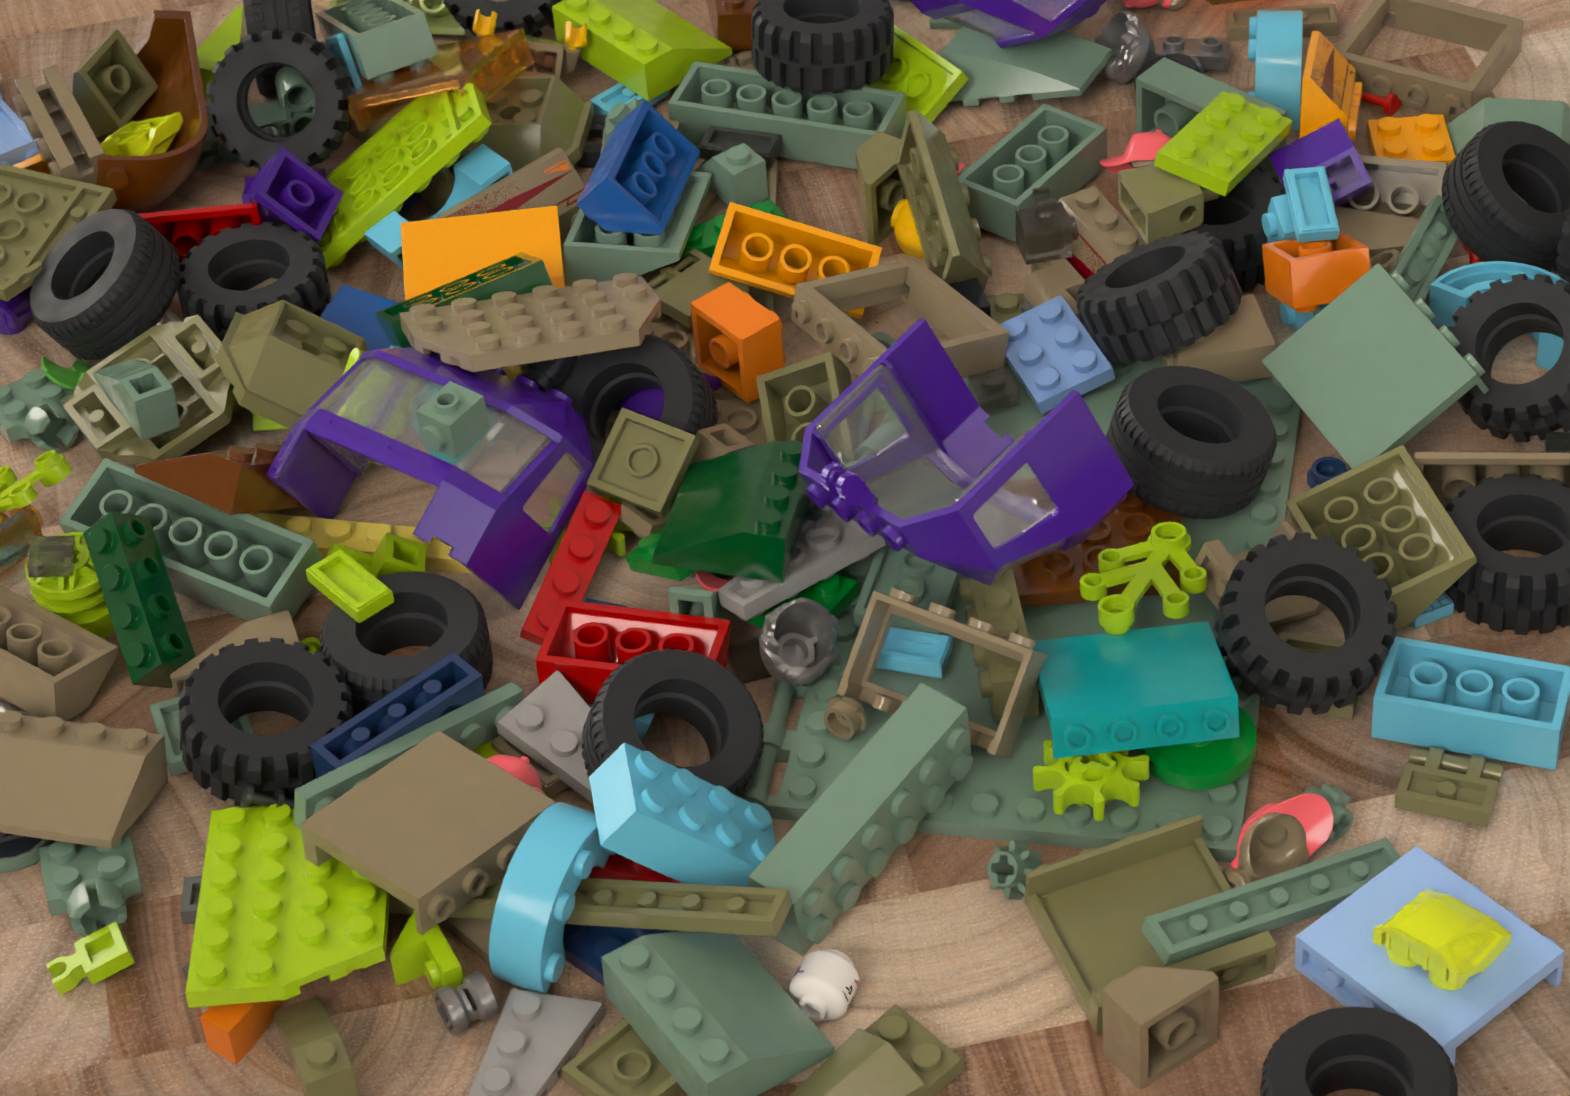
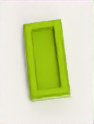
M342 549L306 569L308 581L358 623L394 603L392 590Z

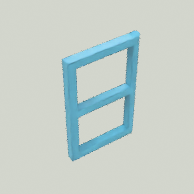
M340 33L328 37L326 44L332 48L331 52L336 57H340L346 65L344 71L347 77L351 76L354 85L351 88L352 98L361 99L366 97L345 36Z

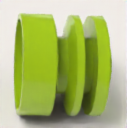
M84 532L56 535L41 543L30 553L25 564L26 578L35 603L103 639L114 634L115 629L83 535Z

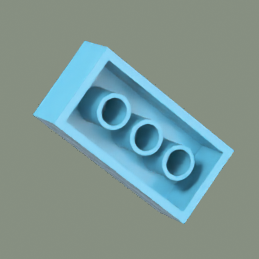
M1395 636L1394 643L1383 664L1373 698L1371 737L1429 748L1434 746L1451 752L1468 755L1474 754L1490 759L1556 770L1570 712V666Z
M625 742L589 777L600 846L681 883L750 887L748 876L776 846L772 818L769 811L757 803H750L730 793L722 786H715L694 776L687 769H679L658 759L653 753L639 750Z

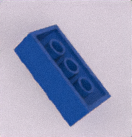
M644 100L615 126L576 205L582 209L588 219L596 222L605 231L660 235L668 224L700 154V150Z

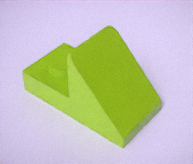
M414 910L390 953L395 983L402 985L426 975L432 989L442 988L447 985L456 987L462 984L464 978L461 965L438 924L421 935L417 932Z

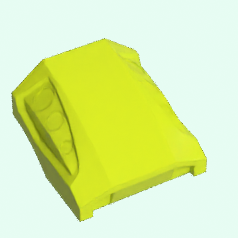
M176 112L172 115L137 122L131 121L108 136L104 142L100 143V146L105 156H148L166 153L175 135L180 130L183 118L180 112Z
M1427 889L1420 892L1413 901L1405 905L1387 923L1376 926L1373 929V943L1380 947L1385 943L1387 955L1393 963L1403 967L1420 965L1422 969L1428 970V977L1433 985L1444 990H1456L1463 987L1469 977L1484 972L1509 945L1512 934L1491 917L1448 894Z

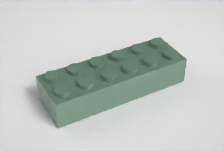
M351 0L315 13L325 43L328 37L342 33L345 36L357 73L367 80L373 78L374 82H380L395 76L394 70L408 66L409 70L424 67L430 63L429 58L438 55L425 13L403 0Z
M694 61L668 102L670 120L680 121L682 135L691 141L693 145L701 144L711 125L782 135L783 146L777 157L857 169L855 156L856 150L861 144L869 140L878 131L901 139L907 118L906 93L862 87L854 91L848 89L844 90L843 93L835 94L832 92L812 94L811 91H803L801 93L792 91L788 87L780 88L775 86L773 81L768 82L756 70Z
M104 458L59 521L60 527L64 534L70 532H85L110 511L149 517L173 590L246 621L289 610L290 616L293 619L315 587L308 581L306 569L323 559L313 539L246 513L229 515L136 474L134 469Z
M921 682L748 876L750 887L789 890L793 904L778 936L772 938L801 956H804L814 943H821L828 935L832 922L843 910L847 911L853 907L860 895L861 889L872 877L876 878L884 871L892 853L900 844L905 845L911 840L916 832L917 825L928 812L933 813L938 809L944 799L945 792L956 780L960 781L965 778L973 763L967 707Z

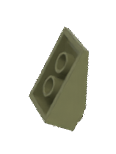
M832 352L756 377L767 443L775 440L783 442L795 440L803 443L805 428L852 384L850 369ZM857 406L851 409L823 438L832 452L839 450L846 460L852 459L851 450L856 445Z

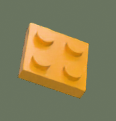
M1422 114L1413 117H1384L1367 120L1366 133L1372 156L1444 162L1448 165L1456 157L1443 114Z

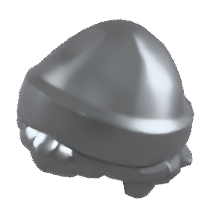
M1119 11L1102 30V34L1095 37V43L1110 48L1113 54L1100 72L1107 79L1117 84H1124L1136 78L1138 72L1155 59V45L1149 26L1130 11Z
M804 597L784 603L774 609L773 612L767 613L759 637V648L762 661L768 672L777 680L793 684L796 687L803 686L820 677L839 654V648L836 647L838 619L834 615H830V612L820 603Z

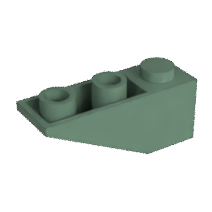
M128 359L93 372L96 381L142 441L160 436L167 431L180 427L174 388L157 366Z

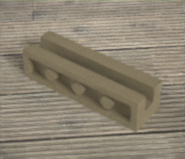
M53 65L42 69L47 84L36 88L28 75L15 79L14 82L18 95L13 97L14 104L21 118L28 117L24 121L32 140L39 138L36 144L43 161L51 160L48 163L51 175L96 185L98 155L105 156V153L58 66Z

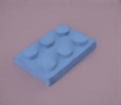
M1062 295L999 324L1010 332L1005 361L1041 414L1054 409L1073 389L1078 391L1080 395H1083L1116 379L1112 366Z

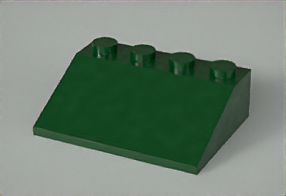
M520 252L374 314L393 348H409L412 346L401 329L399 313L409 312L410 308L415 305L432 304L435 307L451 305L453 300L459 298H474L476 301L492 299L493 294L504 291L515 292L517 295L532 293L533 288L542 285H552V282L542 259Z
M775 440L690 464L654 551L652 564L783 583L811 499L805 492L808 485L799 473L803 443L795 440L784 442Z

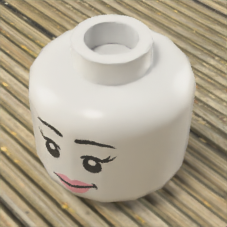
M835 949L813 951L802 959L790 982L789 995L811 1021H834L840 1019L847 1012L858 990L860 978L852 960L843 952Z

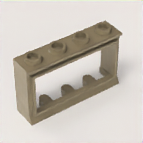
M893 587L889 595L873 591L837 694L859 699L872 704V707L892 714L909 697L871 682L894 616L898 615L1022 662L997 731L968 720L970 744L987 749V752L993 755L1012 758L1014 743L1044 660L1048 659L1049 655L1035 650L1037 641L1023 635L1010 632L1008 639L995 635L994 632L997 626L974 617H970L968 624L954 619L957 611L933 602H931L929 609L917 606L915 602L918 596Z

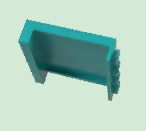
M1208 621L1134 629L1120 635L1099 633L1039 640L1036 642L1034 649L1049 655L1048 659L1044 660L1038 676V689L1040 690L1051 728L1054 759L1240 737L1238 695Z

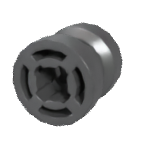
M479 971L464 977L462 984L456 987L447 985L433 993L441 1019L452 1035L467 1030L470 1022L474 1020L486 1021L498 1015V1006L487 980Z

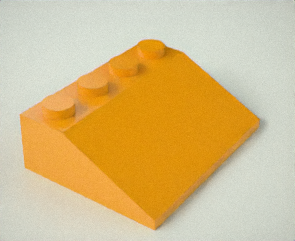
M557 205L400 223L405 300L520 252L542 259L552 285L556 286L557 289L566 287Z

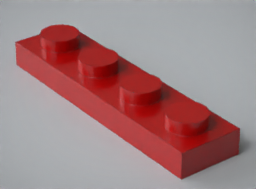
M584 490L519 637L542 645L560 600L583 602L619 521L622 505Z

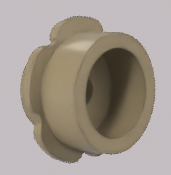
M834 697L829 701V709L824 713L823 719L827 729L834 736L840 739H850L852 736L859 735L861 730L866 728L867 719L865 711L857 700L847 697L843 699Z

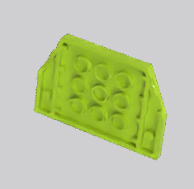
M436 79L326 176V180L344 192L320 241L317 243L322 250L326 269L338 266L344 260L350 248L357 242L363 243L367 240L364 235L367 230L392 211L398 213L408 197L414 192L420 193L430 184L433 175L441 168H448L453 165L466 146L471 142L476 143L487 134L492 122L484 96L473 84L467 83L464 87H461L454 81L446 83L444 80Z
M272 804L268 807H229L223 810H211L185 992L188 1008L287 1000L300 995V986L325 976L332 982L347 976L355 969L367 968L386 960L390 893L334 857L318 867L305 859L302 831L294 825V809H290L286 804L277 808L276 804Z

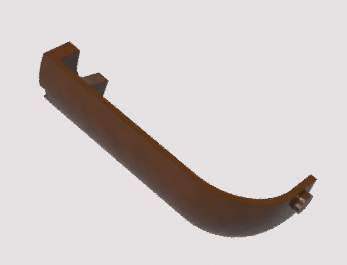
M153 10L147 34L136 45L134 53L159 87L129 122H137L180 112L183 123L166 153L148 156L98 155L96 185L114 189L117 201L111 209H125L141 214L156 207L175 193L186 181L202 153L207 135L208 115L190 11ZM112 133L96 137L99 144L104 142Z

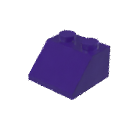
M281 147L258 171L246 195L286 225L293 227L296 232L300 230L312 238L314 242L318 243L344 192L284 147Z

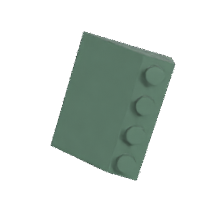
M691 171L668 224L660 235L605 231L596 222L588 219L580 208L563 244L566 285L573 286V282L582 279H594L597 282L613 280V276L621 273H635L639 276L679 261L711 184L712 173Z
M675 931L643 935L601 957L605 995L688 1096H758L830 1057L835 1052V1047L736 934Z

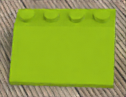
M563 0L552 6L556 40L562 45L564 44L565 23L567 21H571V27L574 28L582 27L583 23H587V45L581 47L579 57L647 101L680 84L694 61L716 64L732 55L731 47L654 0Z

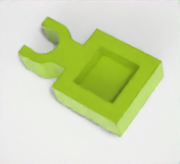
M117 921L74 942L76 953L70 956L58 957L46 963V966L53 976V979H51L59 994L63 995L74 989L86 977L94 985L134 964L135 960L124 932Z

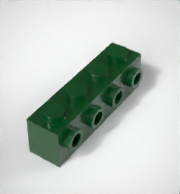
M110 511L87 529L83 535L132 684L172 688L170 674L195 658L196 655L150 519L147 516Z

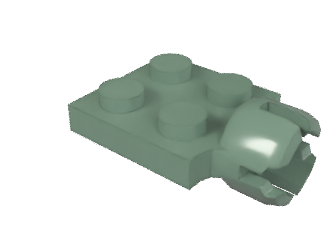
M41 369L30 371L22 379L9 385L0 386V433L10 443L23 438L30 439L45 452L54 449L59 453L60 448L55 444L58 441L68 449L77 439L79 428L69 417L62 405L68 396H73L74 392L53 383Z
M130 828L112 849L61 841L38 848L46 900L51 916L69 914L74 931L83 938L96 932L98 926L104 924L107 926L117 921L122 929L127 919L125 901L133 895L143 893Z

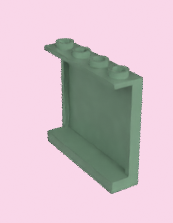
M1379 263L1262 360L1263 364L1352 469L1404 445L1475 385L1484 394L1489 391L1480 378L1485 373V370L1470 353L1462 357L1455 350L1460 345V342L1445 325L1437 329L1431 323V320L1436 315L1420 297L1413 302L1406 294L1411 290V287L1396 270L1388 274Z

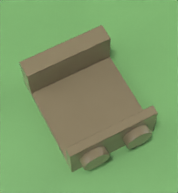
M1288 521L1280 522L1273 537L1283 534L1286 535L1288 540H1292L1296 532ZM1219 539L1204 542L1194 561L1197 566L1203 567L1207 572V588L1204 590V593L1217 610L1233 569L1240 560H1245L1248 551L1230 555ZM1298 595L1283 596L1265 605V614L1270 626L1274 627L1319 614L1324 605L1309 597Z

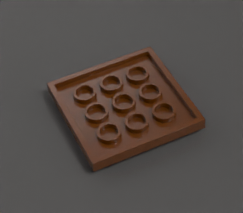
M1034 476L1011 478L1002 486L1005 490L1050 513L1053 510L1052 504ZM1129 491L1126 494L1125 501L1082 543L1068 550L1051 544L1011 562L1021 608L1089 602V600L1081 597L1080 578L1088 573H1100L1098 570V554L1105 549H1119L1146 542L1155 525L1162 522L1182 524L1180 516L1156 509L1138 499ZM1002 517L1006 538L1024 529ZM1148 557L1125 562V566L1143 562ZM1168 561L1164 569L1180 591H1182L1180 588V571L1171 561ZM1130 582L1108 587L1106 596L1122 594ZM1151 584L1144 596L1160 594Z

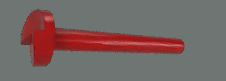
M1362 92L1361 101L1383 107L1385 115L1392 116L1400 108L1401 100H1398L1396 94L1390 93L1386 98Z

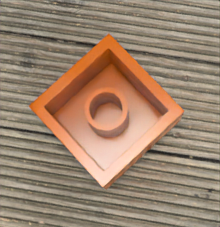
M1341 231L1339 232L1338 239L1297 242V239L1294 238L1262 244L1266 292L1299 313L1314 312L1319 310V305L1331 303L1370 270L1369 247Z
M727 282L690 303L696 362L698 368L709 375L720 378L721 385L749 404L759 398L756 377L785 367L786 358L782 342L783 324L774 311H769L755 301L750 294L741 291L730 282Z

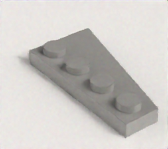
M826 506L822 509L823 517L816 523L807 520L802 525L783 583L735 576L717 590L720 605L745 621L758 617L765 610L785 599L797 596L800 591L821 580L832 577L835 572L848 565L866 559L871 553L886 545L885 540L878 534L871 537L853 520L849 523L843 521L832 508Z
M557 670L497 722V733L549 772L558 775L564 783L593 803L590 780L587 774L588 770L584 766L585 760L582 757L583 749L581 748L583 727L591 708Z
M511 988L468 1096H541L544 1092L548 1094L558 1081L557 1073L569 1057L574 1059L583 1047V1038L592 1026L597 1027L605 1017L604 1004Z

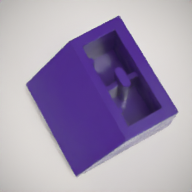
M1339 118L1268 155L1283 186L1284 169L1325 166L1334 208L1335 206L1340 207L1375 189Z

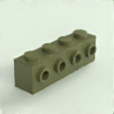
M1011 562L1003 566L997 580L991 586L969 577L959 579L961 604L969 606V609H965L966 624L969 623L970 617H974L996 625L994 634L1005 639L1009 638L1010 632L1028 637ZM972 644L975 667L982 666L983 670L978 673L981 697L989 698L994 722L1001 721L1022 662ZM1038 679L1024 718L1039 716Z

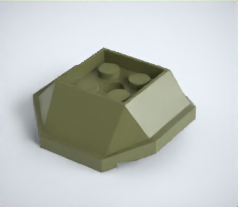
M476 77L471 84L484 96L492 124L489 126L487 134L476 143L471 142L466 146L469 153L483 143L510 162L513 173L558 147L564 150L572 165L582 158L594 117L593 104L591 101L580 98L558 77Z
M281 300L245 315L236 312L215 358L224 376L234 386L232 392L240 406L292 429L293 425L343 376L351 351L354 348H358L366 352L368 349L363 337L285 300Z
M197 314L186 317L184 322H168L153 326L87 370L77 383L73 396H68L62 406L103 460L107 458L114 462L137 465L178 458L228 425L231 421L235 396L232 392L234 386L224 376L215 358L222 342ZM128 359L157 366L174 388L180 427L167 431L160 436L142 441L96 381L93 372Z

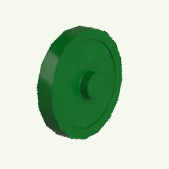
M1238 707L1240 737L1142 748V755L1149 756V771L1164 783L1183 789L1209 790L1230 784L1248 771L1256 759V727L1249 714Z

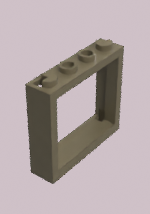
M1373 0L1336 49L1356 69L1355 82H1362V92L1383 98L1393 93L1397 95L1398 100H1401V105L1435 114H1443V116L1455 119L1464 113L1455 108L1462 109L1463 106H1466L1465 111H1467L1485 97H1489L1517 58L1522 47L1524 20L1445 0ZM1384 25L1488 52L1466 83L1361 56Z
M915 258L798 283L795 286L794 301L791 306V320L829 352H832L858 376L865 372L887 348L843 312L899 299L950 338L949 340L940 341V344L962 378L1004 367L1010 332Z

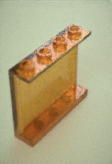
M519 28L436 46L438 55L429 58L430 63L424 67L409 70L408 66L394 70L395 76L379 82H374L373 78H371L347 96L349 112L352 119L356 121L359 132L365 131L388 111L393 109L394 106L407 98L459 88L462 97L467 94L462 89L467 83L473 84L483 94L486 103L534 63L524 29Z

